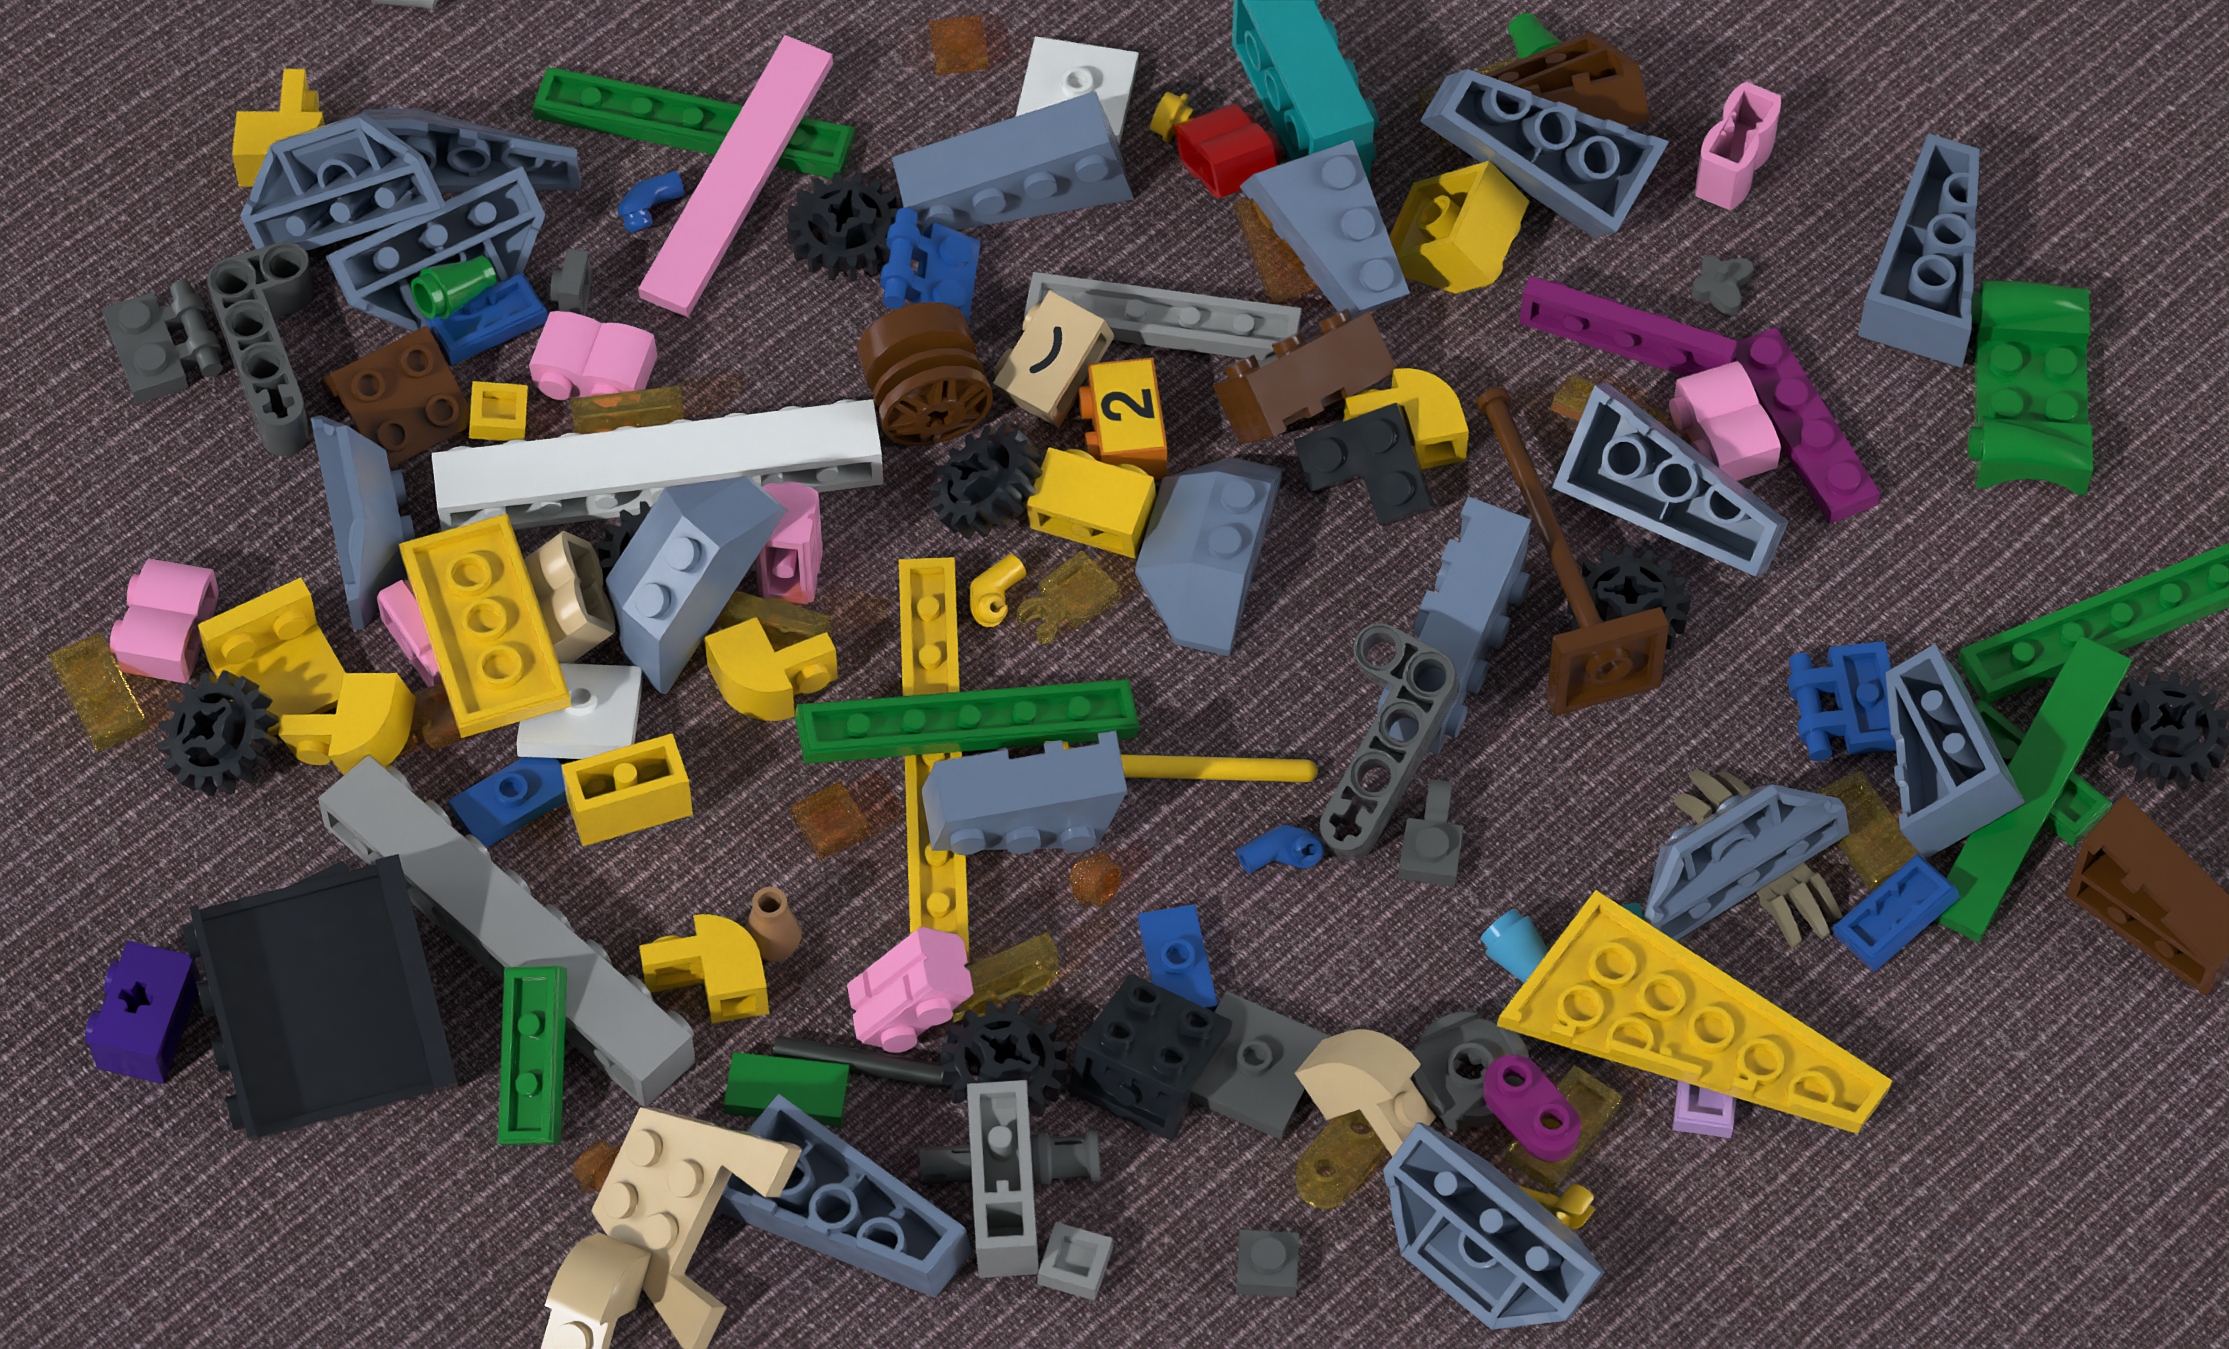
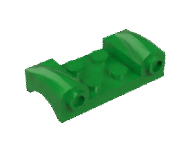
M1981 280L1978 291H1973L1971 299L1972 324H1974L1975 427H1970L1967 446L1968 460H1975L1976 488L1987 489L2007 481L2035 479L2056 483L2069 489L2074 494L2086 495L2093 473L2092 425L2088 424L2087 343L2090 335L2089 289L2025 281Z

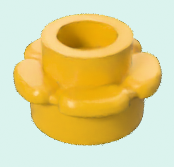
M1166 92L1154 113L1150 130L1162 135V140L1165 142H1170L1173 135H1175L1173 125L1194 118L1195 109L1187 106L1189 95L1183 93L1179 97L1173 93Z

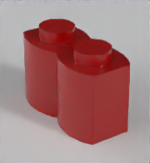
M1230 104L1173 125L1178 152L1183 165L1193 177L1200 178L1207 190L1218 199L1241 191L1242 189L1239 186L1253 174L1276 167L1277 163L1282 161L1281 148L1273 132H1265L1258 125L1251 112L1244 113L1236 104Z

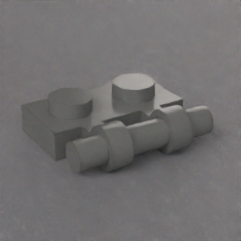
M179 280L171 285L170 292L174 301L171 305L159 308L154 292L101 308L106 327L136 405L188 388L184 370L199 366L205 377L216 376L223 370L219 358L222 350L217 335L208 330L204 319L207 315V309L202 297L194 293L191 283L187 280ZM185 328L188 336L186 343L174 346L169 333Z

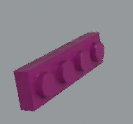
M1530 276L1523 291L1519 323L1683 376H1690L1734 362L1738 341L1726 338L1713 330H1701L1672 321L1669 317L1659 313L1650 314L1622 305L1612 298L1596 297L1580 292L1558 281H1546Z
M1777 327L1738 341L1734 362L1738 361L1746 371L1759 404L1764 408L1774 426L1781 448L1828 524L1877 506L1880 497L1879 490Z

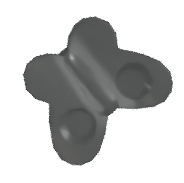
M1705 256L1701 262V275L1693 283L1692 297L1700 302L1709 301L1719 313L1727 317H1733L1740 310L1741 295L1738 287L1744 286L1751 281L1753 264L1746 258L1720 261L1716 256Z

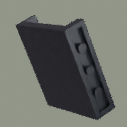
M399 854L376 859L375 865L202 909H199L198 905L189 907L193 922L183 924L182 929L190 959L202 956L207 979L198 981L196 984L204 1015H217L222 1036L211 1039V1044L219 1074L231 1071L236 1094L225 1096L232 1127L234 1131L245 1128L249 1142L457 1088V1078Z

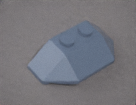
M361 113L274 141L267 151L254 182L249 200L245 203L240 217L256 249L275 243L291 242L298 244L307 251L442 209L446 204L423 155L365 113Z
M523 166L445 201L446 205L442 209L401 221L327 255L328 263L349 306L414 332L427 325L426 318L416 306L411 292V282L419 277L422 269L472 260L482 255L492 264L496 274V283L524 272L538 231L544 221L545 213Z
M322 415L311 417L353 630L364 629L379 611L377 601L379 592L400 580H404L407 576L399 543L414 540L415 534L411 515L400 517L397 504L408 502L401 469L390 471L386 450L347 425Z
M1227 457L1163 477L1137 561L1135 575L1155 610L1166 624L1167 631L1175 645L1230 657L1282 480L1283 468Z
M743 476L666 487L605 579L624 661L630 666L641 668L642 677L660 693L667 694L787 512V509L749 477Z
M1773 784L1759 786L1744 796L1736 795L1727 799L1720 805L1715 814L1697 825H1687L1680 828L1669 838L1666 844L1661 846L1643 920L1677 941L1850 834L1844 804L1839 798Z
M1422 1122L1416 1124L1383 1169L1386 1187H1389L1392 1215L1401 1255L1491 1330L1568 1321L1605 1273L1578 1235L1487 1160Z

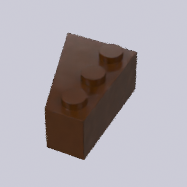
M1592 32L1484 74L1528 90L1532 95L1552 102L1559 101L1578 108L1577 111L1602 120L1608 119L1625 126L1651 120L1639 62Z
M1348 308L1320 320L1318 323L1322 331L1307 339L1299 331L1272 344L1271 346L1275 354L1260 362L1257 361L1253 354L1224 368L1228 378L1212 386L1240 445L1275 437L1286 431L1285 426L1305 416L1310 418L1324 410L1323 407L1341 398L1350 397L1393 373V369H1396V366L1370 311L1351 316Z
M2124 794L2083 839L2066 897L2207 997L2229 972V895Z

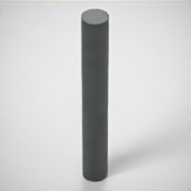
M780 1035L776 1036L774 1042L773 1057L846 1064L850 1066V1072L941 1088L947 1087V1085L941 1083V1072L944 1065L941 1063Z

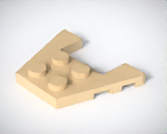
M640 1107L591 1212L607 1236L652 1253L642 1286L643 1290L683 1349H707L727 1307L685 1275V1270L732 1173L764 1197H780L802 1149L795 1144L776 1142L761 1138V1135L716 1126L714 1125L715 1123L658 1108Z

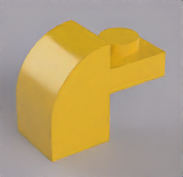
M284 69L280 112L237 111L232 156L239 186L253 187L267 151L274 141L325 125L323 113L319 112L318 91L309 90L305 69Z
M1393 369L1391 389L1382 391L1369 389L1358 393L1356 396L1345 398L1343 422L1395 402L1399 403L1402 407L1422 469L1466 461L1469 429L1462 407L1452 388L1439 377L1418 369Z
M755 617L705 637L708 668L721 694L735 710L750 718L764 721H779L795 717L793 696L800 693L810 694L817 692L829 682L838 679L836 649L827 632L774 652L758 618Z
M343 673L336 714L282 715L278 735L296 758L307 764L326 765L332 760L341 773L345 775L366 756L370 755L385 768L395 760L407 742L416 698L397 673Z
M693 915L696 936L686 938L674 935L664 936L651 944L639 945L644 982L650 993L704 983L711 1024L769 1014L767 987L759 948L749 932L738 923L717 915Z

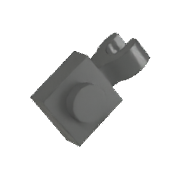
M1430 779L1424 820L1407 818L1398 879L1455 887L1464 826L1447 823L1453 782Z

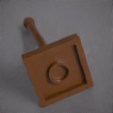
M1496 387L1483 392L1476 402L1481 415L1488 417L1580 627V629L1553 636L1547 689V701L1553 715L1565 714L1660 688L1669 628L1662 608L1658 607L1602 622L1510 413L1511 399L1507 390Z

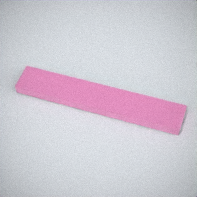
M784 35L638 288L640 298L687 318L689 317L833 65L831 53Z

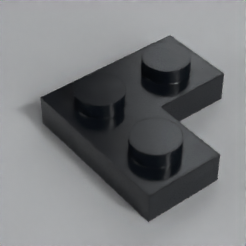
M1397 402L1294 440L1310 492L1316 494L1363 477L1378 523L1383 527L1435 509L1402 407Z

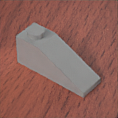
M1027 1080L967 1084L975 1240L979 1278L1038 1274L1039 1265Z

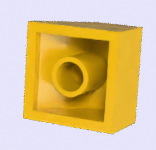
M1490 160L1414 182L1389 236L1403 276L1455 294L1493 284L1503 270L1502 263L1513 239L1520 231V222L1530 201Z

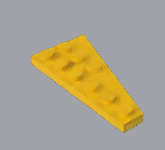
M1597 890L1594 891L1500 1014L1497 1023L1498 1027L1856 1134L1860 1132L1892 1084V1080Z

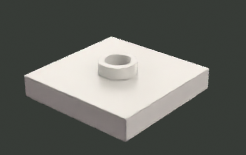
M1035 37L1016 116L1096 91L1120 145L1137 72L1139 52Z
M559 663L570 694L572 707L520 721L516 742L517 755L520 757L584 759L633 745L643 686L642 669L638 666Z

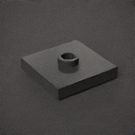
M1226 991L1215 1013L1232 1021L1231 1032L1192 1086L1189 1100L1283 1140L1307 1094L1306 1089L1295 1075V1072L1323 1039L1332 1036Z

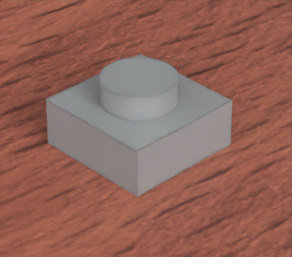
M1055 1222L1037 1274L1038 1285L1095 1301L1113 1249V1238Z

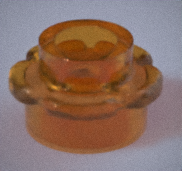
M1103 851L1098 852L1096 855L1091 854L1088 857L1080 858L1070 874V885L1073 888L1074 898L1079 900V903L1082 905H1088L1089 903L1098 907L1107 905L1119 889L1122 871L1119 865L1111 862L1109 854Z
M601 1139L592 1144L580 1156L573 1167L572 1175L582 1183L581 1190L583 1192L592 1194L597 1190L601 1191L622 1146L614 1148L606 1140Z

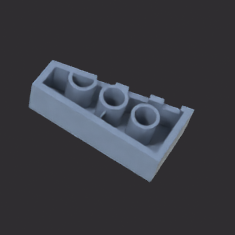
M1469 69L1446 76L1420 122L1481 163L1490 160L1511 183L1594 238L1617 232L1669 141L1653 135L1646 136L1627 129L1628 126L1608 119L1602 120L1577 111L1578 108L1562 102H1552L1532 95L1528 90Z
M1096 91L892 157L903 206L917 212L916 227L920 230V235L922 236L923 231L932 222L953 230H960L1134 199L1121 148Z
M1928 133L1866 296L1858 336L1960 368L1963 367L1972 325L1971 299L1974 283L1973 257L1976 242L1975 215L1978 197L1979 148Z
M779 1094L747 1132L761 1135V1138L776 1142L795 1144L802 1149L780 1197H764L732 1173L714 1209L936 1298L972 1253L965 1227Z

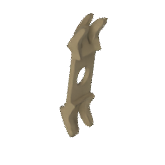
M1698 769L1689 773L1692 782L1707 797L1715 811L1727 799L1736 795L1744 796L1751 791L1746 784L1726 771L1716 773L1715 779ZM1682 793L1673 801L1678 808L1690 815L1697 824L1712 815V807L1692 795ZM1804 862L1755 892L1760 898V905L1775 918L1792 949L1801 944L1802 938L1785 899L1795 906L1821 940L1829 936L1830 931L1814 897L1833 924H1836L1843 918L1832 893L1821 875L1811 871Z

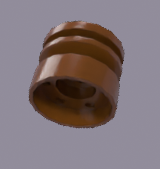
M920 302L900 307L877 319L864 331L857 343V358L867 386L873 391L874 406L879 413L880 424L883 432L893 442L906 446H930L950 441L970 431L982 421L993 404L992 389L988 379L985 377L983 364L976 357V345L966 317L957 307L942 302Z

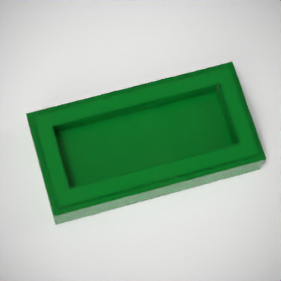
M733 1052L724 1099L725 1114L759 1118L779 1094L818 1123L842 1127L850 1078V1066L846 1064Z

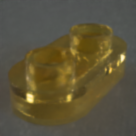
M1360 1109L1332 1118L1299 1158L1296 1166L1295 1185L1298 1194L1306 1203L1323 1209L1334 1208L1343 1204L1386 1154L1388 1149ZM1356 1124H1365L1371 1131L1367 1134H1357L1351 1127ZM1321 1166H1329L1336 1173L1330 1177H1323L1315 1170Z

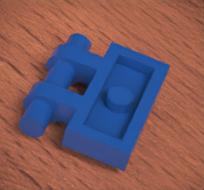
M910 208L897 210L895 223L889 227L886 244L890 249L889 263L883 266L880 278V285L884 289L883 304L888 308L898 309L904 306L905 299L911 301L912 304L942 302L957 307L966 317L969 324L981 241L936 222H932L923 231L922 236L920 235V230L916 227L917 212ZM911 259L919 262L917 275H914V270L910 267Z
M1885 641L1829 647L1827 655L1828 667L1813 668L1811 656L1807 653H1798L1789 658L1791 675L1787 679L1791 698L1798 701L1801 715L1797 722L1800 741L1807 744L1811 760L1823 761L1830 758L1832 751L1829 739L1838 736H1844L1848 755L1896 750V741L1891 735L1886 672L1891 670ZM1834 692L1838 710L1823 712L1819 696L1824 693Z

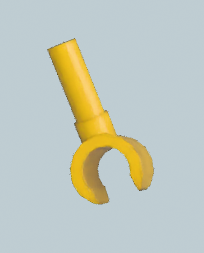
M1571 1184L1560 1198L1550 1193L1545 1194L1517 1185L1571 1230L1583 1226L1595 1211V1208L1590 1205L1594 1200L1593 1194L1578 1184Z

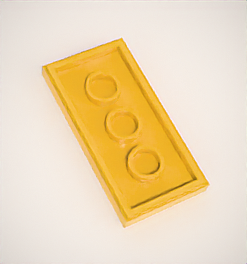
M508 513L399 543L401 557L461 738L572 707L570 694Z

